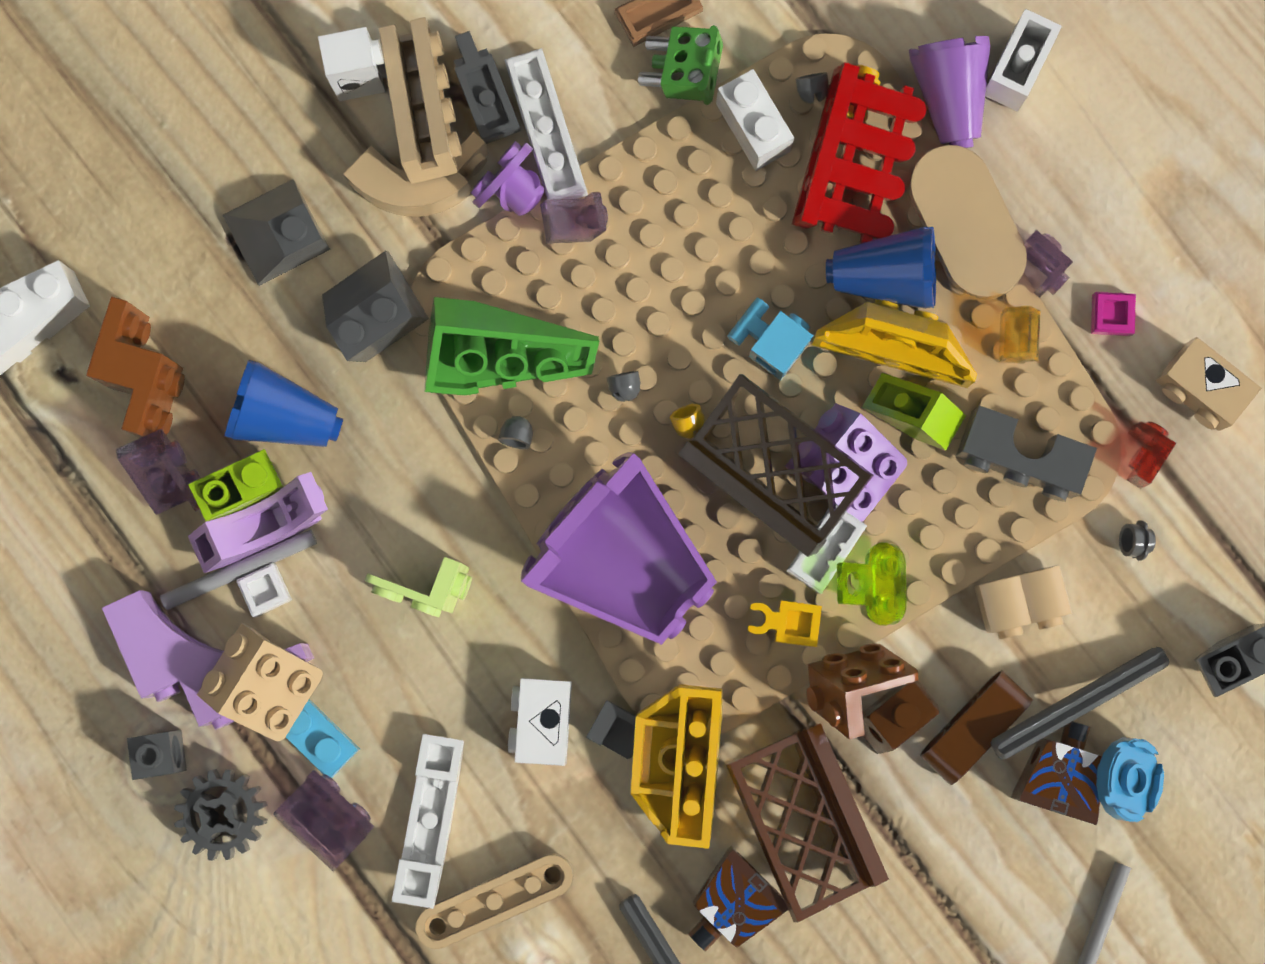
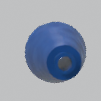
M924 226L835 250L833 259H826L827 284L834 283L836 292L886 300L923 309L934 308L936 304V269L934 255H936L934 227Z
M249 360L237 391L235 404L232 407L224 436L233 440L326 447L328 440L337 441L343 418L336 416L337 407L263 364Z

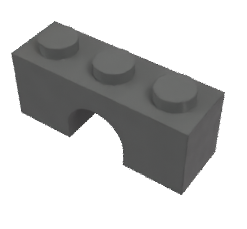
M980 405L971 412L956 457L966 460L964 466L981 473H988L989 469L1004 474V481L1019 487H1027L1028 483L1043 488L1042 494L1057 501L1066 502L1067 497L1072 499L1082 494L1097 448L1057 434L1048 439L1044 453L1039 459L1027 458L1020 454L1014 445L1013 436L1019 419Z

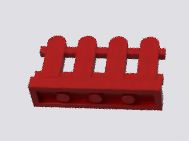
M844 62L835 68L832 74L791 225L808 229L816 226L817 222L822 223L821 231L833 233L834 227L860 234L859 243H865L873 239L891 236L894 231L893 220L889 216L880 213L883 200L893 201L899 199L904 194L905 184L900 177L891 174L894 161L905 162L914 156L916 151L915 143L911 138L902 135L905 122L916 123L922 120L926 115L927 109L923 100L912 96L914 88L905 85L901 88V92L874 84L876 76L868 73L864 74L862 80L858 79L860 67ZM853 105L855 107L852 118H846L849 106ZM866 110L893 118L890 131L863 123ZM839 144L844 145L841 158L836 157ZM855 149L882 157L879 170L852 162ZM828 183L833 184L830 198L825 196ZM847 188L872 196L869 208L865 209L842 202L844 189Z

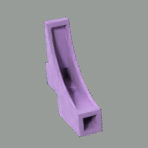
M139 590L102 607L141 699L155 697L157 702L164 701L179 694L180 689L178 686L181 685L199 727L212 724L214 729L217 730L235 722L218 714L197 696L202 687L204 677L214 668L224 651L201 643L182 631L161 610L151 592ZM299 643L284 649L307 662L314 659L310 647L306 643Z

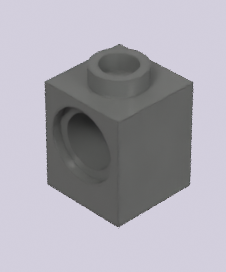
M181 730L127 738L132 780L187 771Z

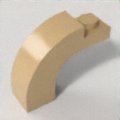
M473 132L460 145L462 156L456 157L457 174L411 184L404 170L393 166L375 148L370 146L343 175L356 192L377 208L401 216H429L446 211L471 195V186L465 178L468 175L473 177L481 171L487 162L486 156L489 153L486 143Z

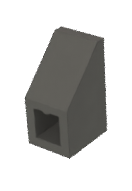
M1265 623L1254 624L1217 642L1195 659L1214 697H1218L1265 674Z

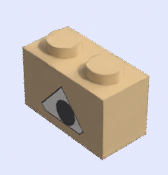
M1198 337L1185 343L1155 380L1163 387L1162 392L1166 397L1177 404L1184 403L1195 412L1194 417L1200 424L1208 429H1217L1218 431L1232 426L1262 389Z

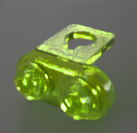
M881 542L869 549L865 558V564L837 563L838 604L866 606L867 614L874 623L884 626L897 624L904 617L907 607L906 560L903 551L895 544ZM850 573H852L855 580H859V589H855L852 595L847 588V578Z

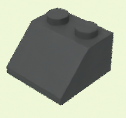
M386 250L322 294L326 327L347 361L367 362L429 319L389 251Z

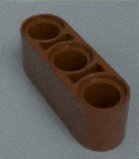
M1003 670L997 672L922 750L920 757L949 785H953L991 748L992 739L1006 732L1025 712L1033 699Z

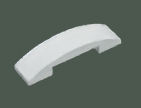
M427 734L422 735L415 773L417 776L402 858L399 859L392 902L434 909L457 795L464 746L463 740Z

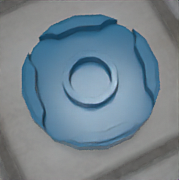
M1122 737L1112 742L1101 758L1096 782L1099 801L1106 813L1117 820L1139 822L1145 819L1142 816L1146 812L1152 813L1159 803L1163 792L1164 770L1162 764H1157L1154 754H1159L1156 748L1148 741Z

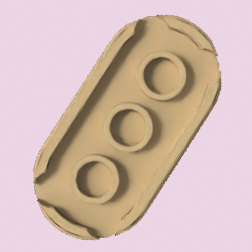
M941 146L926 153L918 161L912 172L909 194L923 227H934L936 254L949 281L957 290L979 299H993L1006 294L1021 279L1026 267L1027 253L1024 242L989 169L976 153L961 146Z

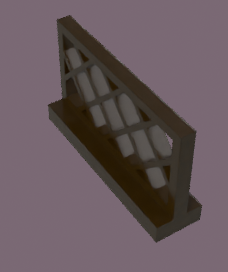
M739 374L693 440L687 441L678 454L807 557L815 555L820 551L827 541L826 538L874 476L743 374ZM745 388L755 396L757 414L737 417L735 399L741 390ZM764 404L774 412L765 413ZM728 410L729 418L721 419ZM781 416L788 422L790 439L769 442L766 418ZM758 419L761 443L741 446L738 422ZM730 423L732 448L719 449L707 440V437L716 425ZM796 429L807 437L797 438ZM813 441L820 446L823 465L801 468L798 443ZM791 444L794 469L773 471L770 447ZM762 448L765 473L751 474L744 469L742 451ZM734 452L735 461L725 453ZM829 454L837 459L839 463L830 464ZM846 466L859 477L850 491L834 493L831 468ZM824 469L827 494L805 497L802 472ZM795 473L798 498L784 500L776 494L774 476ZM766 477L767 486L757 478ZM844 497L836 508L835 498ZM828 499L830 517L823 527L819 528L808 519L806 502ZM799 503L800 512L790 504Z

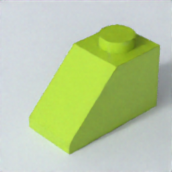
M881 373L862 406L867 412L912 438L943 450H947L966 417L942 392L885 373Z

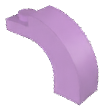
M309 472L297 476L278 492L255 505L203 523L188 535V538L203 572L207 573L233 564L292 538L322 520L320 515L326 512L328 508L324 502L321 488L316 484L312 473Z

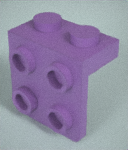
M835 403L831 409L821 416L815 430L874 475L847 510L849 514L862 522L905 470L907 459L861 413ZM813 441L802 442L798 445L801 468L823 465L820 446ZM829 454L830 464L839 463L837 459ZM793 458L785 465L786 468L794 469ZM846 466L831 468L834 493L850 491L859 479ZM824 469L802 472L803 480L815 485L824 494H827ZM844 497L835 498V503L837 506L841 503Z

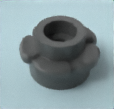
M1138 520L1136 524H1125L1122 527L1119 535V547L1124 556L1142 561L1146 559L1148 553L1154 550L1156 544L1155 533L1152 529H1148V524L1145 521Z

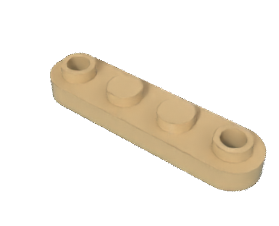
M547 854L435 904L434 909L426 908L418 917L416 922L417 937L428 948L442 949L563 895L570 888L573 880L572 866L565 857L559 854ZM550 867L557 868L561 875L560 879L556 882L548 881L545 877L546 869ZM435 918L442 919L446 924L445 931L441 933L435 932L431 927L432 920Z

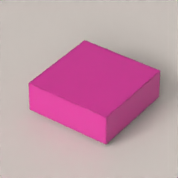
M1093 293L1091 334L1132 336L1135 334L1136 294Z

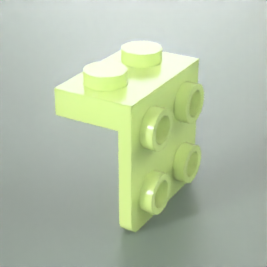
M444 557L429 596L368 573L364 581L374 585L371 591L373 594L399 603L402 602L404 596L413 599L411 608L440 617L442 610L453 613L458 598L465 599L472 582V577L467 575L469 567Z

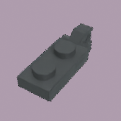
M470 31L455 36L462 58L454 60V69L481 139L488 144L520 132L519 123L492 54L488 53L487 48L477 51Z

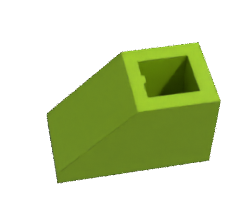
M265 449L188 484L206 522L246 509L265 500L283 488Z

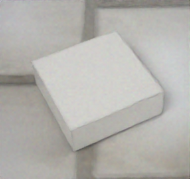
M271 563L236 580L252 617L256 618L292 601L276 563Z

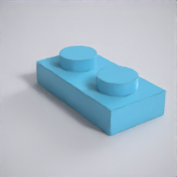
M310 699L286 735V738L328 779H332L360 750Z

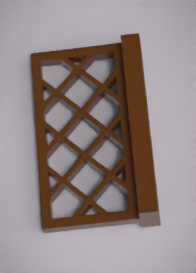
M821 723L802 728L790 736L726 765L793 922H800L868 887H875L889 880ZM792 744L795 745L800 757L796 773L777 766L782 750ZM772 754L770 762L762 760V758ZM754 763L767 769L760 790L747 785L741 768ZM805 771H806V773H807L809 779L803 777ZM775 772L793 780L787 801L768 794ZM801 783L813 788L816 793L817 801L813 812L794 805ZM752 795H755V796L758 797V798H757V801H756V804H755V801H754ZM765 800L784 807L777 830L765 825L760 814ZM822 810H823V812H824L826 818L820 816ZM792 811L810 818L804 840L785 833ZM818 822L829 826L833 832L834 839L830 851L811 844ZM769 834L775 836L773 843L771 841ZM782 839L801 847L794 869L781 864L777 855ZM839 848H840V851H841L843 857L837 855V854H838V851H839ZM809 850L827 857L820 880L802 873ZM835 861L848 867L854 883L842 889L828 883ZM786 873L792 875L790 882L787 878ZM799 879L818 886L813 903L802 909L795 896ZM826 889L834 892L824 897Z

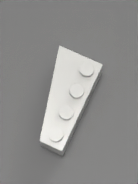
M59 260L0 288V375L16 362L20 363L32 354L31 350L44 339L53 337L90 307L75 272Z

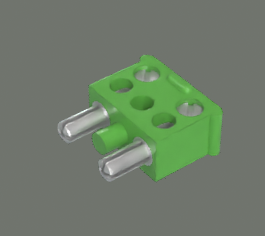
M713 25L710 29L672 26L670 37L647 36L645 41L647 50L667 51L666 55L654 54L652 57V68L663 69V73L640 72L638 75L639 85L662 87L666 98L703 101L705 105H709L713 100L723 49V42L717 26Z

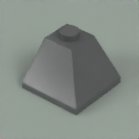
M294 179L223 214L259 286L330 250Z

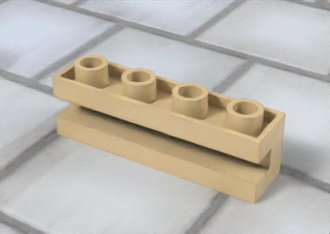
M426 17L410 20L412 33L399 36L394 24L379 28L401 164L411 184L457 174L456 157L462 156L457 132H451L449 123L456 122L450 97L445 98L443 89L450 88L447 71L444 64L439 65L437 56L444 55L442 42L438 31L431 32Z

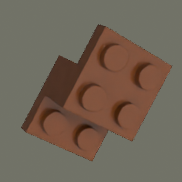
M111 296L86 376L110 389L131 394L132 396L121 429L143 440L160 444L162 436H166L169 433L172 425L173 414L170 413L174 397L178 398L184 387L185 376L182 374L183 367L161 353L140 348L146 345L150 336L151 324L148 323L150 317L128 301Z

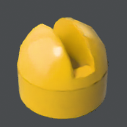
M699 404L683 406L670 415L674 429L683 438H693V431L698 433L705 423V417Z

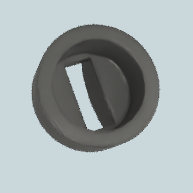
M827 72L805 75L795 79L797 91L804 102L813 104L814 94L819 102L823 101L827 96L829 89Z
M638 371L606 377L609 391L617 401H632L638 396L641 385Z
M512 416L501 427L498 441L512 448L529 449L533 438L532 426L527 419L521 416Z

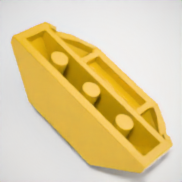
M878 299L874 303L866 302L819 328L811 345L964 388L970 387L975 382L977 376L947 323L939 322L938 316L930 312L916 310L914 314L899 311L897 304L886 300Z
M679 684L636 714L631 795L649 820L658 828L660 835L667 844L706 849L710 847L722 722L721 688Z

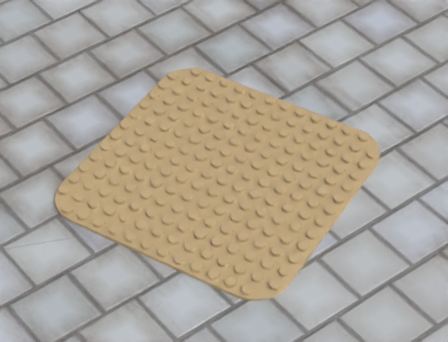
M815 34L797 39L715 86L713 100L709 105H705L703 101L691 100L580 165L588 196L550 207L544 190L541 200L529 213L518 216L513 211L506 210L498 213L438 249L423 264L411 286L413 293L429 318L410 332L413 344L425 365L434 297L476 301L599 337V346L591 375L543 382L538 378L516 382L517 387L503 389L502 385L479 388L478 394L466 396L443 395L538 555L541 550L536 543L572 497L601 469H604L608 474L616 467L612 462L615 458L624 453L633 452L641 459L717 582L712 587L714 592L710 599L700 608L694 605L691 606L683 615L686 624L682 631L673 639L667 638L662 645L569 605L623 698L635 714L679 684L721 688V734L735 729L809 684L808 664L821 661L828 654H847L858 651L863 645L880 641L1093 511L1109 493L1119 471L1121 438L1115 417L1025 273H1023L1019 282L1006 294L993 299H979L967 293H962L952 285L936 254L934 255L936 269V304L934 308L923 309L895 303L899 306V311L914 314L916 310L930 312L938 316L939 322L948 324L977 373L975 382L968 388L811 345L812 340L780 381L748 357L750 350L757 342L755 338L748 334L741 345L738 346L727 337L756 297L762 299L769 306L761 318L765 323L770 325L780 311L787 316L790 313H794L808 323L810 326L808 331L815 335L819 328L864 303H874L877 300L836 292L834 283L827 284L826 259H833L835 250L861 244L859 243L860 234L834 227L833 233L829 234L821 231L822 223L817 222L816 226L808 229L791 225L826 100L825 97L823 101L819 102L814 94L813 104L804 102L797 91L795 79L805 75L827 72L830 85L834 69L846 62L856 66L864 65L880 73L878 80L881 82L880 86L899 92L905 86L894 67L880 52L867 43L853 37L840 34ZM752 69L756 72L794 136L792 148L788 154L757 171L753 168L716 105L718 88ZM866 110L863 123L890 131L893 118ZM925 116L916 123L905 122L902 135L914 141L916 151L911 159L905 162L894 161L891 174L903 180L905 191L899 199L893 201L883 200L880 213L889 216L893 220L894 231L891 235L923 227L910 198V180L918 161L929 151L943 146ZM842 144L838 146L837 158H841L844 147ZM855 149L852 162L879 170L882 157ZM828 183L825 196L829 198L833 187L831 183ZM845 188L841 201L868 209L872 196ZM638 371L641 382L638 396L632 401H617L609 391L606 377ZM881 373L942 392L966 415L947 450L918 441L862 408ZM739 374H743L813 429L817 427L821 416L831 409L835 403L861 413L907 459V466L866 519L862 521L867 527L822 594H818L786 572L799 553L796 547L678 455L687 441H692L697 433L693 431V438L691 439L678 435L670 420V415L675 410L689 404H699L706 422ZM745 388L741 390L735 399L737 417L757 414L755 396ZM764 404L765 413L774 412ZM980 405L1019 419L1013 436L1014 445L1018 452L1027 458L1039 459L1044 453L1048 439L1057 434L1097 448L1082 494L1072 499L1067 497L1066 502L1057 501L1042 494L1043 488L1028 483L1027 487H1019L1004 481V474L989 469L988 473H981L964 466L966 460L956 457L971 412ZM728 410L721 419L729 418ZM512 416H521L529 421L533 430V438L529 449L512 448L498 441L501 427L507 419ZM781 416L766 418L769 442L790 439L788 422ZM758 419L738 422L741 446L761 443ZM730 423L716 425L707 437V440L719 449L732 448ZM796 429L797 438L807 437ZM791 444L770 447L773 471L788 470L785 465L792 458ZM762 448L743 450L744 469L751 474L765 473ZM734 452L725 453L735 461ZM793 473L774 476L777 495L784 500L798 498L796 480ZM766 477L757 478L767 486ZM803 480L805 497L824 495L815 485ZM828 499L806 502L808 519L817 525L829 508ZM799 503L790 504L800 512ZM779 601L822 606L817 647L775 642L776 630L772 629L758 635L749 633L747 626L759 627L765 621L762 612L749 610L750 604L763 603L772 612H778Z

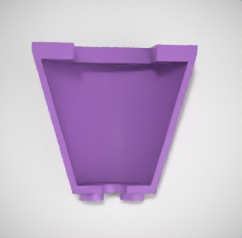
M627 452L614 459L612 462L616 467L608 474L604 469H601L559 512L536 543L541 550L537 559L532 555L527 558L521 572V582L527 587L662 645L667 638L673 639L682 631L686 624L683 615L691 606L694 605L700 608L710 599L714 592L712 587L717 581L641 459L633 452Z

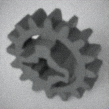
M214 769L208 771V781L201 775L192 779L195 790L191 788L181 790L180 793L187 801L186 803L175 805L174 809L183 813V819L178 820L174 825L178 828H186L187 833L180 839L182 843L191 840L196 843L193 847V854L197 855L207 849L208 860L212 861L217 859L220 851H222L225 860L234 858V847L243 854L250 850L247 839L257 841L261 838V834L255 827L267 823V818L259 816V810L268 805L267 801H256L255 796L261 791L260 786L250 789L246 786L250 776L245 774L235 780L234 769H226L221 778L218 770ZM216 786L228 787L218 798L212 794L208 795L205 793ZM242 800H244L247 808V817L243 815ZM225 806L224 816L228 820L219 823L216 821L219 814L214 809ZM195 812L199 813L200 828L196 822ZM224 831L237 836L228 842L215 841L216 837H219Z

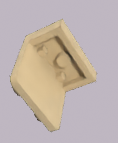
M241 623L236 633L228 639L225 650L214 668L204 677L202 687L197 696L218 714L270 739L281 741L286 737L321 681L323 672L317 666L273 644L253 628Z

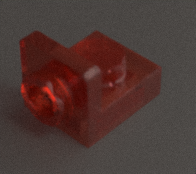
M1140 421L1133 425L1128 432L1130 436L1147 446V448L1141 446L1128 464V467L1133 470L1126 480L1140 489L1152 483L1176 445V442L1167 437L1169 433L1166 429L1151 421H1147V423Z

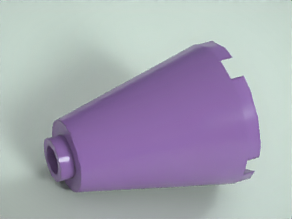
M975 36L976 42L966 44L963 38L921 45L918 46V49H909L911 64L941 144L949 143V145L971 148L974 147L973 139L981 138L991 46L989 36Z

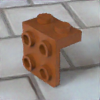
M875 643L861 646L858 651L847 654H828L821 661L808 664L810 687L806 690V696L811 710L819 714L832 727L836 728L850 740L864 736L861 696L915 682L919 679L918 670L883 645Z

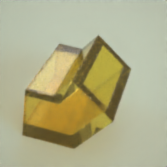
M1032 306L1006 307L1001 312L999 362L1024 364L1028 361L1039 360L1040 310Z

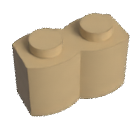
M1059 565L974 585L986 633L997 632L999 639L1023 634L1021 626L1037 623L1039 629L1062 625V616L1072 614Z

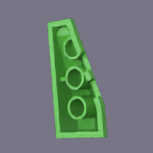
M434 297L428 331L425 392L466 396L478 394L479 388L502 385L503 389L517 387L516 382L539 378L543 382L591 375L599 346V337L476 301Z

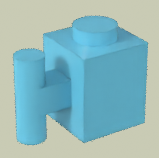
M756 297L727 337L738 346L741 345L748 334L755 338L757 342L750 350L748 357L781 381L809 345L814 335L808 331L810 329L808 323L794 313H790L787 316L780 311L772 323L768 325L761 318L769 306L762 299Z

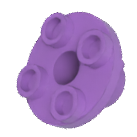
M515 141L500 157L498 164L502 166L495 175L487 171L473 187L470 193L475 199L472 203L480 208L495 194L500 199V206L504 210L513 211L518 216L525 215L534 209L543 196L544 188L540 184V179L535 172L525 170L520 166L533 148L527 142L521 146Z

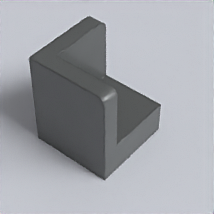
M607 700L586 738L600 746L601 744L626 759H630L633 756L636 716Z

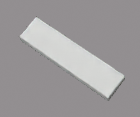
M542 48L505 59L504 61L529 142L533 148V155L549 206L553 207L588 196Z

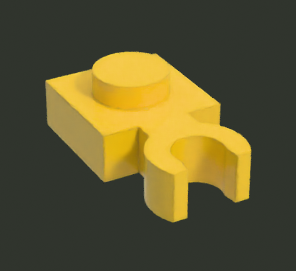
M779 601L778 612H772L763 603L750 604L749 610L762 612L765 621L759 627L747 626L749 633L758 635L772 629L776 630L775 642L817 647L822 606Z

